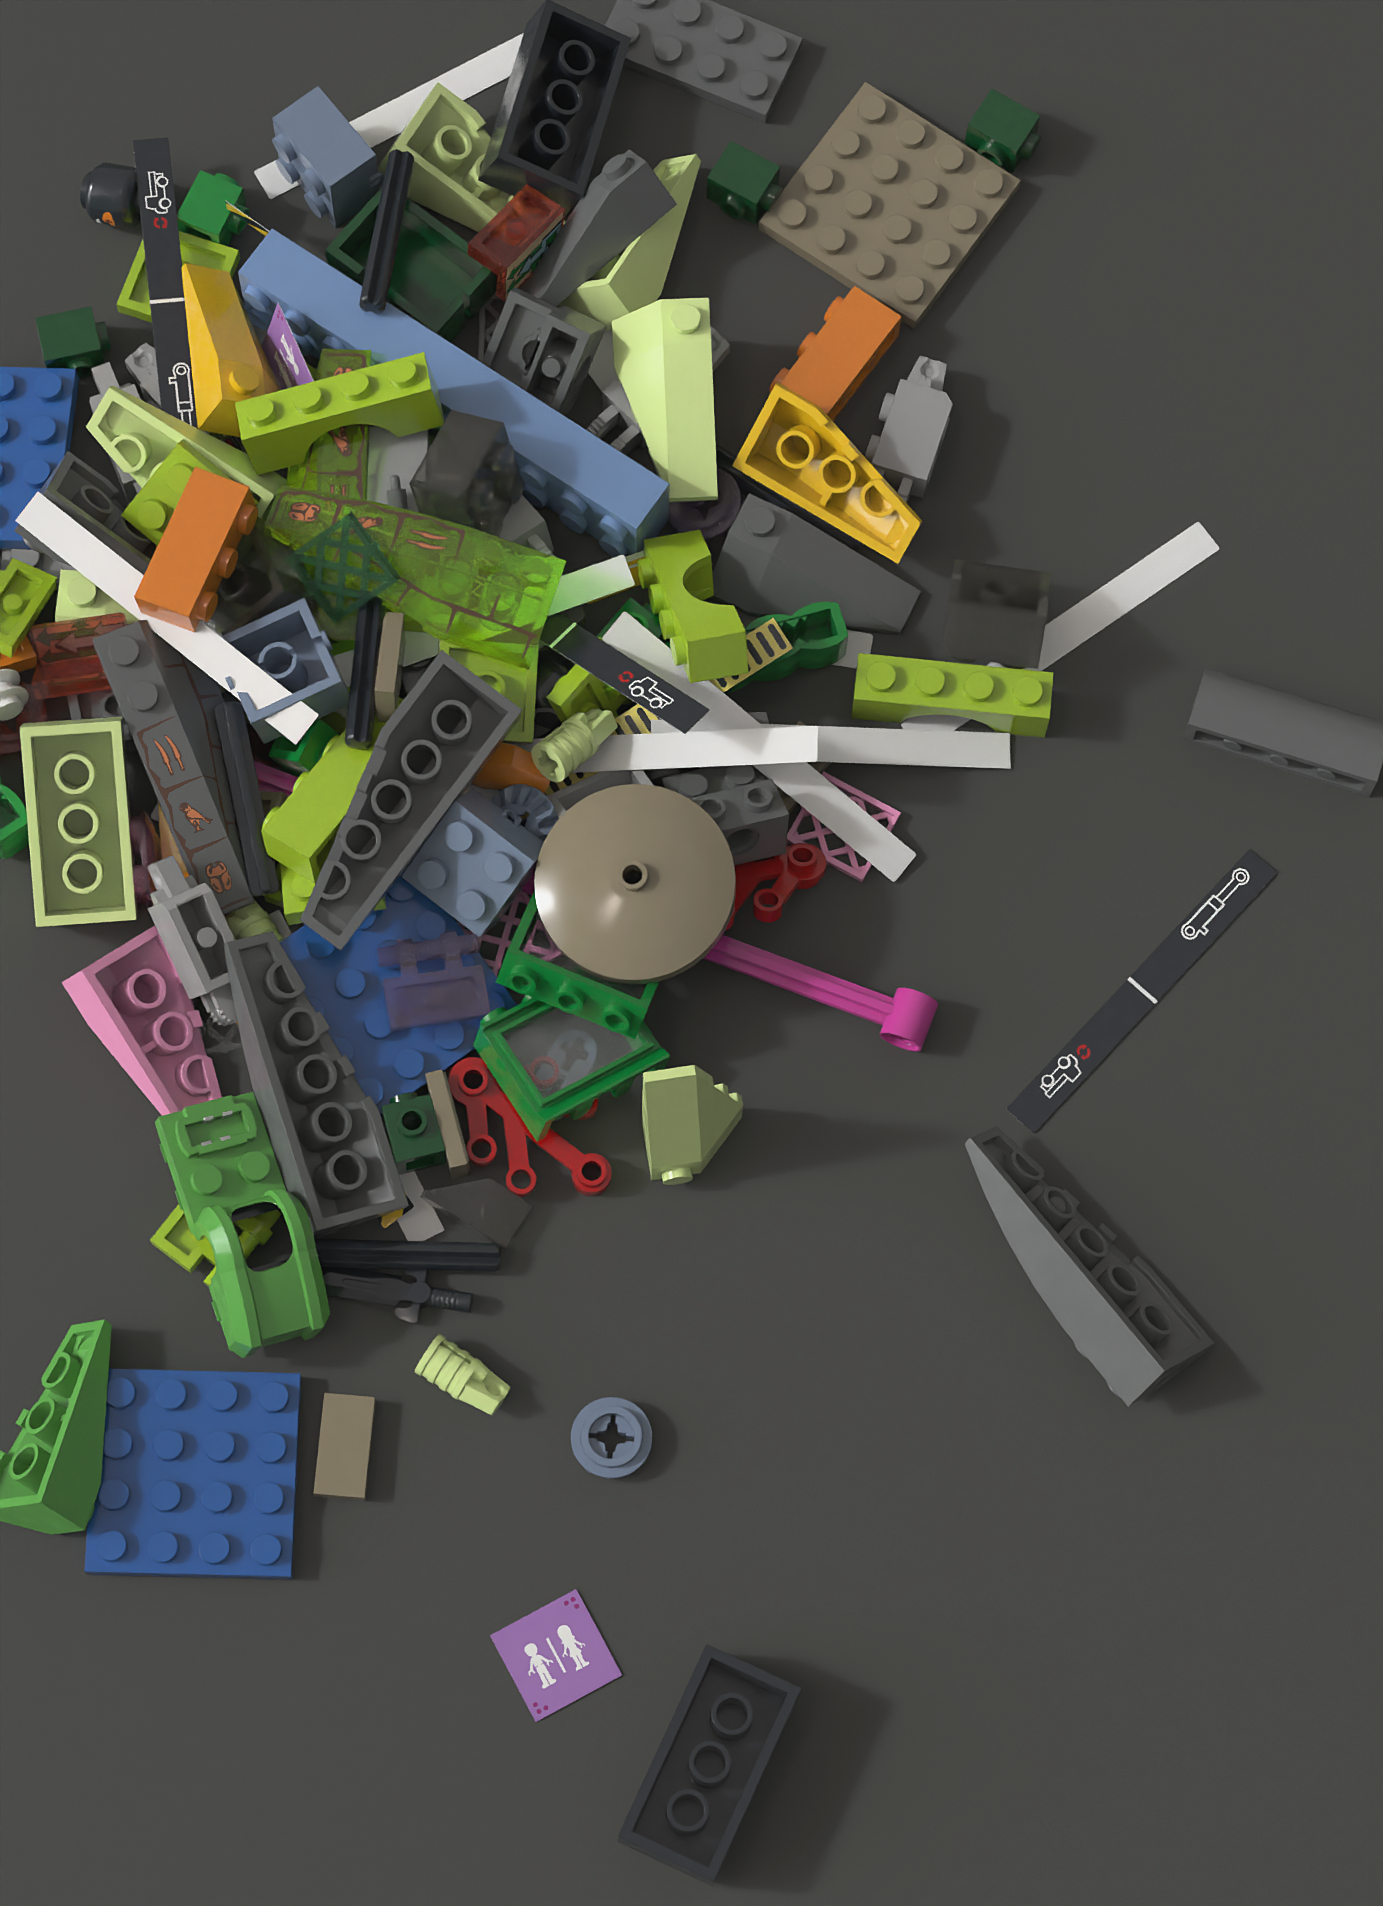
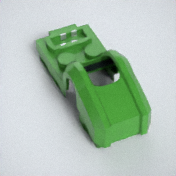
M254 1092L234 1097L232 1095L184 1107L182 1111L159 1116L155 1121L161 1141L159 1145L164 1161L168 1163L180 1209L184 1211L191 1235L193 1233L198 1241L203 1240L206 1236L214 1253L216 1272L211 1278L212 1283L209 1286L213 1299L211 1303L217 1321L221 1323L228 1349L240 1357L246 1358L253 1356L261 1347L302 1336L304 1341L314 1338L323 1329L330 1315L325 1284L315 1247L314 1234L302 1203L294 1195L287 1192ZM281 1209L293 1244L291 1257L257 1268H248L233 1222Z

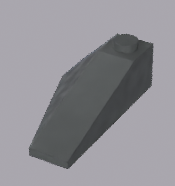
M629 149L626 153L611 158L604 165L602 173L591 182L584 196L580 199L525 283L522 291L555 307L558 306L677 205L645 160Z
M68 451L39 493L144 575L157 545L121 516L125 508L115 499L120 491L109 480ZM18 523L14 531L22 536L24 542L31 549L39 553H45L55 561L71 566Z
M749 493L726 537L713 571L714 596L710 598L725 605H734L736 610L756 617H763L766 614L792 616L800 608L812 603L835 602L839 603L846 628L901 635L921 595V591L795 514Z

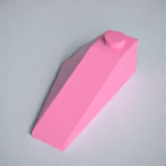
M155 925L62 982L89 1027L162 1116L182 1111L184 1107L222 1098L212 1059L206 1054L200 1032V1027L203 1024L199 1010L194 1009L193 1001L189 999Z

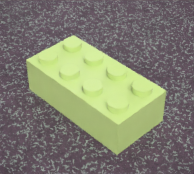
M123 717L23 723L20 727L36 927L137 920L138 903Z

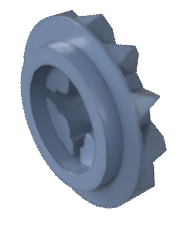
M510 785L491 799L492 803L503 811L510 809L519 816L528 812L529 815L526 818L525 828L543 842L559 820L558 813L549 798L540 790L529 785ZM507 816L510 821L515 822L512 817Z
M617 1397L601 1398L589 1403L579 1412L571 1429V1446L574 1457L588 1473L607 1480L631 1475L645 1463L652 1445V1430L644 1412L634 1403ZM611 1418H616L615 1426L617 1427L618 1435L634 1440V1442L626 1441L625 1444H617L612 1459H608L605 1443L597 1441L595 1438H589V1436L597 1437L598 1434H606Z

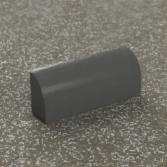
M1205 667L1183 740L1370 797L1378 781L1383 764L1382 721Z

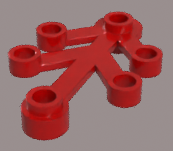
M795 843L786 846V853L768 857L767 859L769 860L751 861L735 865L736 898L731 918L725 930L733 926L735 914L761 881L776 878L778 879L771 889L759 890L754 895L753 914L762 922L778 920L782 916L783 905L796 889L811 888L824 876L827 865L824 853L811 844ZM763 904H772V905H774V906H773V907H764V906H762V905H763Z
M469 1057L455 1064L449 1074L448 1084L452 1097L458 1103L466 1106L470 1135L466 1151L472 1164L484 1167L490 1165L496 1158V1143L488 1135L487 1106L502 1117L504 1121L509 1162L506 1186L512 1195L526 1197L536 1187V1174L529 1167L526 1137L572 1171V1184L579 1193L586 1196H597L609 1187L612 1170L609 1162L603 1156L596 1153L584 1155L550 1128L544 1139L538 1142L535 1140L506 1094L501 1091L502 1088L483 1059ZM549 1057L536 1058L530 1065L523 1066L538 1089H549L558 1080V1065ZM541 1065H548L552 1068L554 1074L551 1079L540 1081L534 1075L535 1069ZM472 1073L480 1075L483 1079L482 1085L477 1089L466 1087L464 1079L467 1075ZM598 1098L594 1099L590 1110L578 1118L579 1120H587L595 1115L598 1108ZM568 1113L562 1117H570V1114ZM479 1142L487 1143L491 1148L490 1155L486 1158L474 1156L472 1148L475 1144ZM590 1164L596 1165L601 1170V1176L594 1181L587 1180L582 1174L583 1168ZM517 1173H525L530 1177L531 1183L524 1189H518L512 1184L511 1179Z

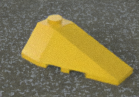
M185 263L181 269L198 430L241 437L235 402L273 393L281 389L228 271Z
M780 383L775 384L732 466L898 564L919 529L922 520L818 405Z

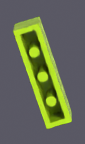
M399 697L398 707H399V705H400V704L402 703V701H403V699H401L400 697ZM376 710L373 740L370 748L362 750L348 747L345 744L346 729L340 736H334L326 745L319 762L311 771H305L300 775L293 787L292 794L281 807L273 808L263 822L261 832L267 855L313 883L317 882L342 820L355 794L362 773L375 747L380 731L387 723L376 718Z

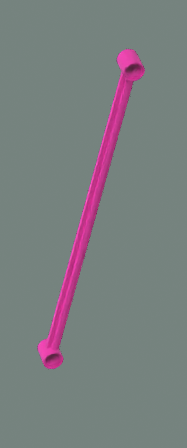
M254 761L260 791L283 792L287 796L292 794L298 777ZM535 872L521 890L522 892L533 895L535 890ZM724 935L703 958L880 1024L882 1029L879 1036L883 1040L908 1051H921L938 1007L936 1000L922 992L909 988H897L892 998Z

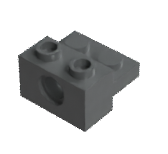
M514 288L510 290L482 363L565 416L573 410L607 326L565 305L558 308L527 292Z
M753 765L713 766L661 778V787L689 798L704 809L717 823L729 845L734 866L786 853L789 813L773 780H765L762 772Z

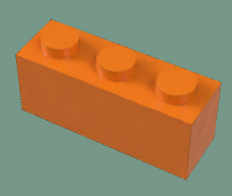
M856 286L851 289L845 298L838 296L832 302L824 316L825 325L818 334L810 332L805 337L796 354L799 359L790 370L785 367L782 368L769 388V392H772L776 383L784 385L818 405L833 422L899 336L901 316Z
M198 467L194 468L134 595L142 614L194 633L199 621L208 622L211 619L217 606L218 595L216 591L223 577L229 578L233 573L238 559L236 548L242 535H249L257 520L258 508L249 486Z

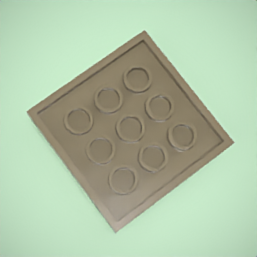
M865 82L783 189L770 212H766L761 218L759 230L850 289L854 286L861 289L899 314L901 322L915 330L1019 190L1021 180Z

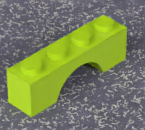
M424 352L235 402L241 441L257 475L304 463L306 452L311 444L324 433L341 426L352 424L375 425L390 431L397 437H402L445 425L438 387Z
M695 530L644 539L645 559H640L637 562L639 579L642 588H648L653 614L659 613L660 627L664 640L670 639L671 653L675 666L683 665L690 683L748 673L746 631L734 605H719L703 601L714 596L711 553L701 531Z
M858 653L851 718L901 723L908 718L921 715H952L982 722L991 727L996 733L1045 738L1050 719L1053 672Z

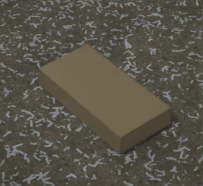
M387 612L386 616L384 615L375 683L376 718H379V721L387 722L398 708L406 645L404 613Z
M442 1069L425 1073L427 1088L431 1095L444 1143L445 1156L451 1178L453 1180L468 1176L469 1172H471L469 1158L446 1073Z
M324 1393L314 1497L366 1500L376 1405L375 1397Z

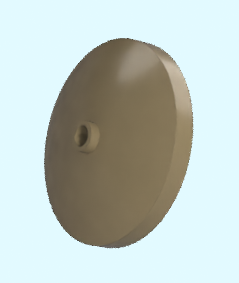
M627 784L614 786L591 794L576 803L562 815L550 830L540 850L535 870L534 884L537 908L544 927L555 946L566 958L583 971L598 978L622 984L659 982L672 978L697 964L714 948L722 937L731 918L736 898V872L733 857L726 838L717 823L704 809L689 798L675 791L654 785ZM631 872L636 875L643 874L642 879L636 884H628L625 876Z

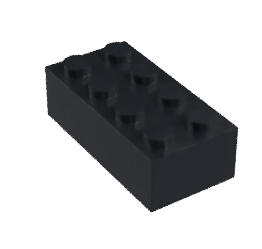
M545 0L526 24L478 181L556 216L563 212L564 218L584 196L631 38L551 0Z
M706 1644L619 1832L618 1842L713 1887L798 1700L801 1687Z

